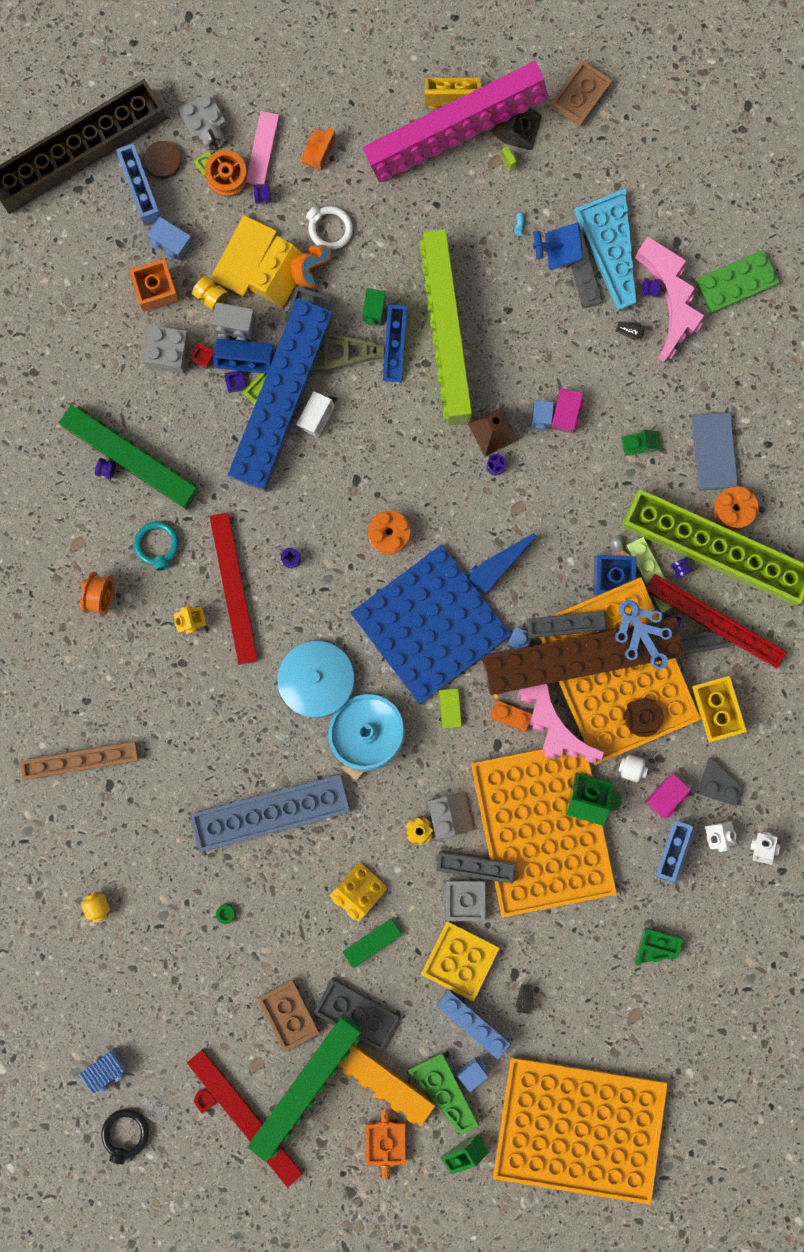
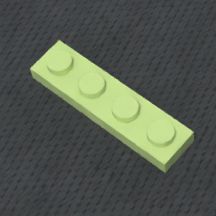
M644 537L625 546L631 556H636V568L646 586L653 574L665 579ZM651 595L660 613L672 608Z

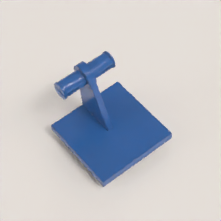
M578 222L545 233L546 242H542L541 231L533 232V248L536 251V259H543V251L547 252L550 270L584 260Z

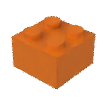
M165 259L129 270L143 312L179 301Z

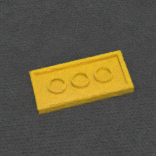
M243 215L211 279L215 281L216 285L244 298L249 289L248 283L277 235V231Z

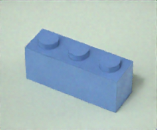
M674 820L656 877L678 885L696 832L693 826Z

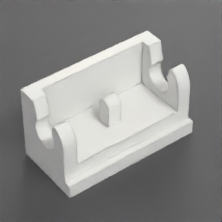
M313 391L296 425L302 428V431L319 438L335 408V404L330 398Z

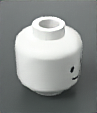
M629 754L627 757H623L618 771L621 772L623 778L639 782L641 777H646L649 767L645 766V759Z

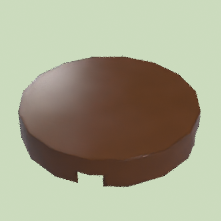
M158 141L152 143L146 149L144 163L147 171L152 176L166 179L178 172L181 156L174 144L168 141Z
M640 698L631 702L626 708L624 715L626 727L630 732L640 737H648L657 733L664 719L662 708L655 701L647 698Z

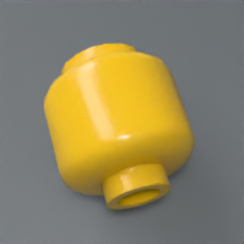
M96 891L85 896L86 899L81 903L86 919L92 920L94 923L107 918L110 906L104 894H97Z

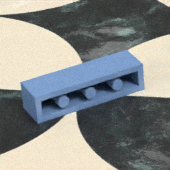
M134 143L116 149L144 226L156 222L161 215Z
M448 989L436 1003L443 1013L496 1059H499L510 1046V1041L453 991Z

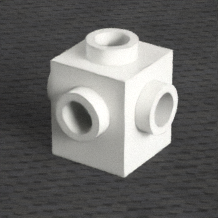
M732 821L705 826L710 850L728 851L730 846L737 844Z
M768 832L758 833L757 839H752L750 849L754 850L753 861L772 865L774 855L778 856L780 844H777L778 837H774L772 833Z

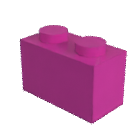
M560 388L551 429L571 434L574 428L578 429L580 418L577 417L578 411H582L585 402L582 399L583 393Z
M669 774L644 803L661 818L665 819L666 816L670 818L676 811V805L679 802L682 804L689 797L687 793L690 789L674 774Z

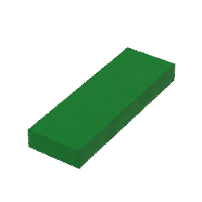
M390 918L342 952L352 968H355L402 934Z

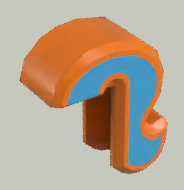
M326 245L310 246V253L298 254L292 260V277L298 286L302 288L316 287L310 269L330 260L331 251Z

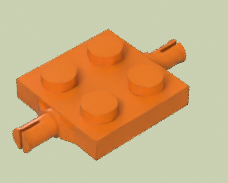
M383 1108L381 1109V1121L365 1123L366 1166L376 1165L382 1167V1180H385V1172L386 1180H389L390 1167L406 1165L405 1122L389 1121V1109L386 1108L385 1116Z

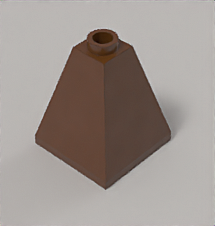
M502 407L468 423L484 457L518 441Z

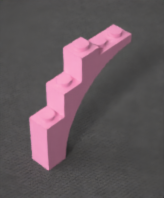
M647 237L637 252L635 259L643 264L656 279H660V286L667 301L669 313L668 334L665 345L658 357L659 360L665 362L667 357L671 359L677 349L674 347L677 342L681 344L686 335L691 336L693 331H699L703 324L701 319L704 315L689 306L694 297L692 292L695 288L680 279L685 270L683 265L686 260Z
M547 684L519 690L517 698H521V702L527 704L536 703L529 725L533 726V729L544 732V729L548 730L541 752L545 753V757L556 760V757L560 758L564 751L567 756L573 758L581 756L585 758V761L596 764V761L600 762L602 760L604 752L592 748L577 739L561 722L551 703Z

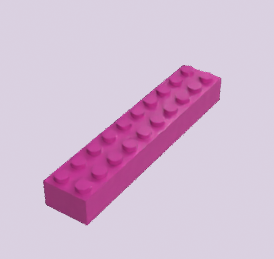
M533 61L364 146L363 150L379 183L391 179L392 176L407 171L416 164H422L426 159L440 155L444 150L456 147L460 142L472 139L478 133L490 130L494 125L506 122L511 117L524 113L535 105L542 104L545 100L549 99L544 77L536 61Z

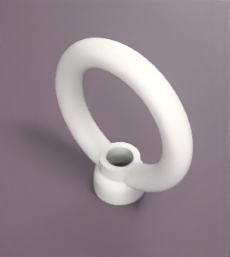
M313 206L307 213L309 234L316 245H326L330 250H337L345 246L351 239L353 233L352 221L342 209L333 206L319 209ZM334 214L344 221L345 234L339 241L326 242L317 235L316 224L323 215Z

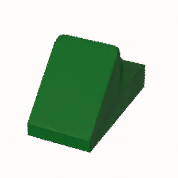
M643 430L639 434L621 437L624 456L662 450L659 431Z

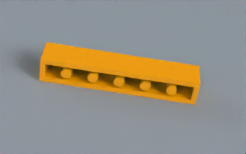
M352 1044L348 1049L350 1051L349 1056L344 1062L340 1060L338 1063L343 1068L342 1072L349 1077L353 1075L359 1080L358 1083L363 1088L368 1089L369 1087L372 1089L378 1099L388 1101L391 1104L390 1107L397 1113L403 1112L407 1115L406 1119L414 1125L418 1123L422 1126L435 1107L432 1099L360 1046Z

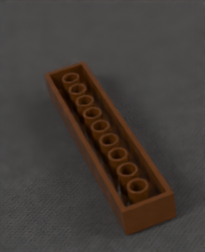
M669 617L661 619L657 623L652 621L642 623L658 628H669L672 631L671 638L667 640L648 633L659 653L666 655L667 659L684 656L677 618ZM629 625L627 629L628 639L624 643L617 642L615 639V634L619 631V627L482 655L489 694L494 695L651 663V655L640 638L637 658L630 660L625 657V651L630 646L634 626ZM667 630L662 632L663 637H667L669 634ZM623 633L618 635L620 641L625 638ZM633 650L628 652L630 658L635 654ZM657 657L655 662L661 661V658Z

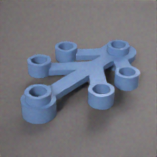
M633 600L623 601L619 606V614L622 616L619 631L615 634L616 641L620 643L626 642L630 621L634 626L630 646L625 651V657L630 660L637 658V648L641 638L651 655V665L657 669L665 668L668 664V659L666 655L657 651L648 633L667 640L671 638L672 631L669 628H658L642 624L638 616L649 618L650 621L657 623L661 621L662 614L659 611L640 609ZM627 606H630L632 608V611L630 613H626L625 608ZM654 613H657L659 616L657 620L652 618ZM664 630H667L669 633L667 637L662 635ZM623 633L625 638L620 641L618 635ZM633 650L635 654L630 658L628 652ZM657 657L661 658L660 664L655 663Z

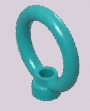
M160 521L145 524L139 529L134 539L136 555L142 562L154 566L156 571L170 568L169 561L174 558L179 547V538L176 531L169 524ZM153 529H162L169 534L171 548L166 555L151 558L143 552L141 543L147 532Z

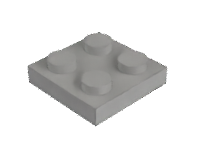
M446 881V921H485V881Z

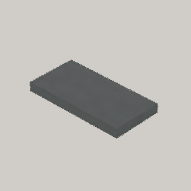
M334 978L329 982L313 1014L332 1025H335L341 1015L345 1014L362 1027L360 1033L362 1037L360 1040L380 1052L383 1051L401 1017Z

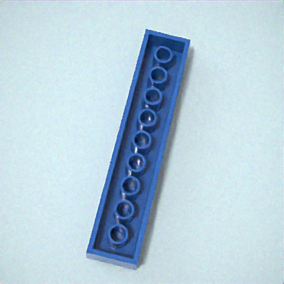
M296 299L228 472V476L231 479L266 492L312 375L313 368L334 318L332 311L301 299Z

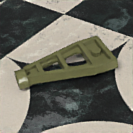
M328 333L313 371H331L373 359H384V344ZM330 344L343 346L345 349L344 356L335 360L329 359L328 346ZM361 346L363 348V355L350 357L349 347Z

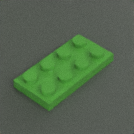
M764 250L695 280L710 314L773 288L780 283Z

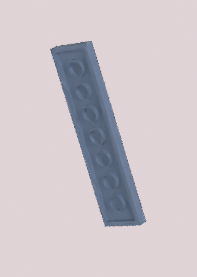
M341 775L193 813L190 814L198 850L202 852L350 813Z

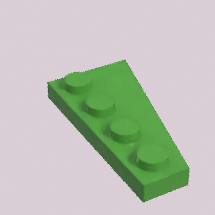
M443 1052L407 1070L418 1081L420 1087L428 1093L436 1106H439L444 1112L446 1118L461 1135L479 1126Z

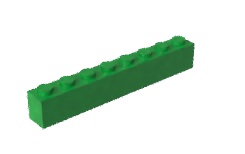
M70 405L58 422L62 428L185 510L189 507L199 492L195 487L196 483L188 478L185 481L180 477L181 474L173 468L169 470L164 467L165 463L159 458L152 459L149 457L150 453L144 448L140 447L137 449L134 447V442L129 438L124 437L122 439L119 437V432L109 426L107 429L102 425L103 421L95 416L91 418L86 415L88 412L78 405L76 408Z
M345 1014L341 1015L251 1139L247 1147L265 1162L270 1157L274 1158L280 1150L278 1146L281 1141L286 1142L292 1134L290 1129L293 1125L298 1126L304 1117L302 1113L305 1108L309 1110L315 1102L313 1097L317 1092L319 1094L322 1093L327 1085L325 1083L329 1076L332 1078L338 1071L339 1067H337V1064L340 1060L343 1062L350 1054L348 1049L352 1044L356 1046L361 1039V1026Z

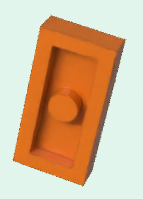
M496 700L489 718L526 732L532 714Z

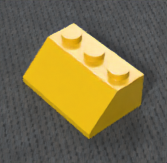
M480 77L425 78V106L436 109L481 88Z
M276 236L248 283L250 290L283 309L297 286L291 272L292 260L302 252L293 244Z
M730 676L692 686L709 743L747 732Z

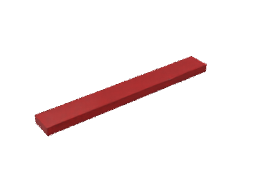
M229 513L212 515L209 517L238 665L256 662L258 659Z
M653 574L646 586L648 594L775 669H778L787 653L785 650L656 574Z
M202 1049L187 1062L188 1066L247 1139L251 1141L262 1126V1121ZM279 1144V1152L274 1158L270 1157L267 1163L288 1188L303 1175V1172Z

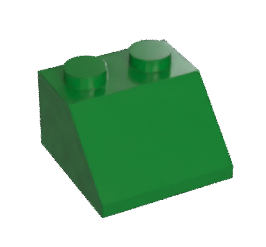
M576 772L568 798L566 815L604 826L611 808L614 783Z

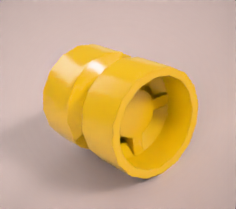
M206 275L197 282L193 288L192 295L201 302L204 301V304L214 311L215 303L223 304L228 296V292L221 286H216L215 281Z

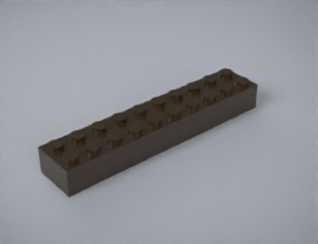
M146 80L139 81L0 165V201L7 212L10 214L166 120L164 108Z

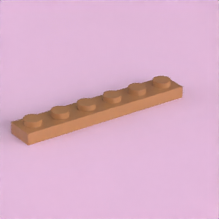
M129 742L20 761L22 780H30L139 761L136 742Z

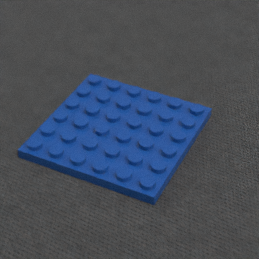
M442 544L350 612L419 704L482 658V655L487 654L511 636Z

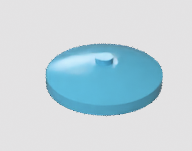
M309 641L296 646L285 656L278 671L277 681L281 697L293 711L310 718H322L336 713L348 702L354 689L355 675L349 658L341 649L328 642Z
M373 694L359 695L349 699L339 711L334 713L328 729L329 744L337 759L347 767L358 771L377 770L389 764L400 752L405 739L404 720L399 710L386 698Z

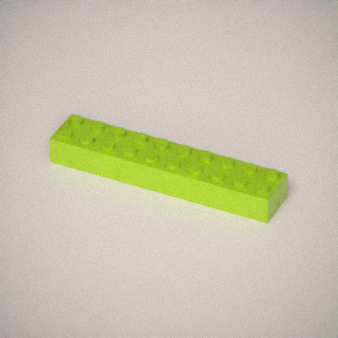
M446 229L423 232V239H420L419 249L423 263L422 271L423 275H425V292L429 293L427 294L428 311H432L430 312L429 321L430 328L434 329L432 330L433 347H437L434 357L436 366L439 365L437 367L438 384H442L440 386V400L444 402L442 409L443 420H447L448 426L465 424L470 422L472 412Z
M641 489L636 492L621 528L793 606L801 604L804 598V563Z

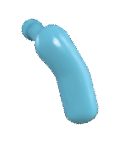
M521 212L516 215L517 225L514 229V233L519 236L522 235L524 226V215Z

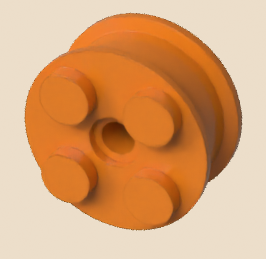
M220 150L213 153L205 165V175L209 187L221 196L238 194L244 188L247 178L246 165L242 157L230 150Z
M740 486L724 490L717 497L713 505V515L716 522L720 526L732 531L744 529L754 521L758 514V501L755 495L750 490Z
M396 511L380 512L373 517L369 524V542L376 551L382 554H396L403 550L409 541V523L402 514ZM390 530L392 535H387L385 532Z
M91 572L88 578L84 579L81 584L83 592L79 602V609H82L84 613L96 612L100 617H104L112 603L114 578L111 575L102 577L98 576L96 572Z

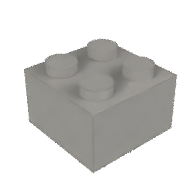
M216 302L211 322L215 335L219 339L231 338L237 341L253 342L257 323L254 310Z
M149 325L143 360L145 366L148 369L184 374L190 340L188 332Z

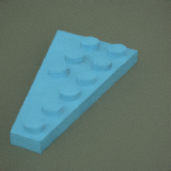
M626 188L574 209V214L617 311L636 304Z

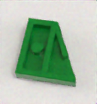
M644 927L634 962L635 965L678 958L683 937Z

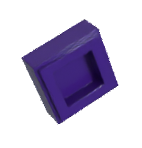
M243 371L224 374L228 393L242 391L247 388Z

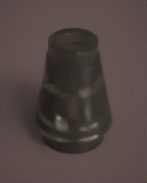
M619 321L616 332L634 341L642 340L645 326L638 322Z
M521 984L515 1005L517 1013L532 1014L534 999L531 985Z

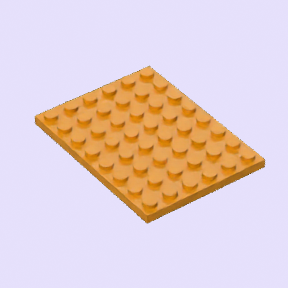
M639 577L550 616L605 611L606 629L609 630L620 627L622 616L619 614V606L625 600L635 601L640 609L655 611L644 582ZM627 606L625 608L626 613H630L632 611V608L630 606ZM657 613L652 615L653 620L658 619ZM638 616L641 623L650 621L649 618ZM594 632L540 637V640L544 643ZM675 658L668 659V664L663 669L654 668L651 663L559 681L584 743L604 752L602 760L600 762L596 761V764L701 720ZM636 699H651L662 708L664 715L663 724L657 733L652 736H637L626 727L624 721L625 710Z
M541 749L471 763L489 858L516 863L513 884L494 881L502 918L617 895L603 826L566 815L568 798L576 772L592 777L590 764L585 761L584 757L577 756V758L567 756L566 752L563 751L560 758L556 757V760L545 757V753H541Z
M510 1057L493 1179L651 1205L667 1082Z

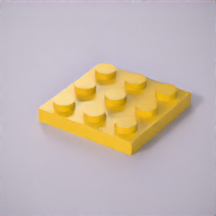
M446 921L421 975L474 1002L498 953L499 947Z

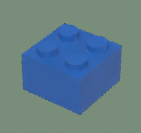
M594 556L593 594H602L636 579V556Z

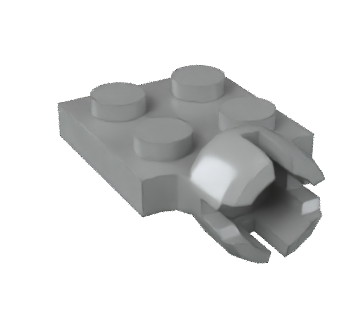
M211 93L177 108L193 141L202 140L205 148L208 150H216L212 143L213 141H216L219 148L224 144L225 137L221 129L227 125Z

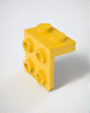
M358 863L329 896L336 905L341 906L347 912L349 917L359 922L387 890V886L362 863Z

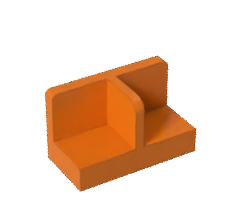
M329 127L326 132L315 129L311 138H307V147L301 162L321 170L335 141V130Z

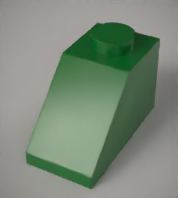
M366 289L362 315L363 321L371 326L381 325L386 305V291Z
M477 1135L464 1140L442 1155L441 1160L452 1175L477 1166L489 1151Z

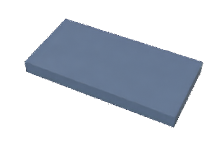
M730 413L693 415L692 428L699 491L728 489L738 486Z

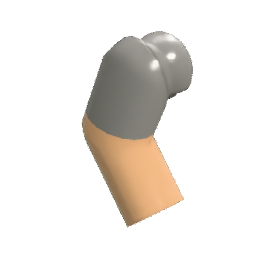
M615 536L610 543L612 554L614 556H631L623 550V538Z

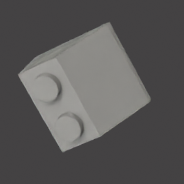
M465 792L427 801L436 840L474 830Z

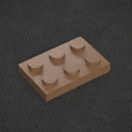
M582 60L552 100L550 107L580 127L609 88L612 80Z
M293 979L257 998L284 1052L320 1033Z

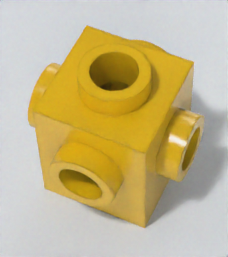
M191 606L180 608V612L174 614L178 633L194 634L198 632L197 629L207 625L202 607L192 608Z
M417 817L416 820L412 818L405 826L408 829L406 831L408 834L407 839L414 845L417 843L422 845L423 842L427 844L434 836L431 833L433 831L431 828L432 823L425 817L422 819ZM417 828L423 829L422 835L416 834Z

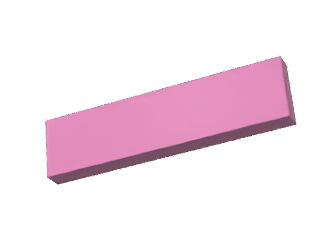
M260 112L246 178L247 184L265 185L279 114Z

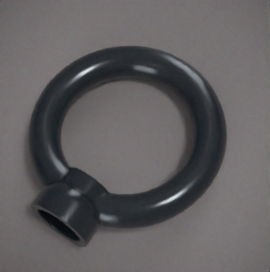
M121 1109L112 1113L104 1122L101 1132L102 1143L107 1152L111 1154L109 1161L121 1165L125 1164L126 1159L138 1155L144 1149L149 1136L148 1125L143 1116L130 1109ZM119 1118H131L140 1127V1140L130 1150L116 1148L110 1141V1128Z

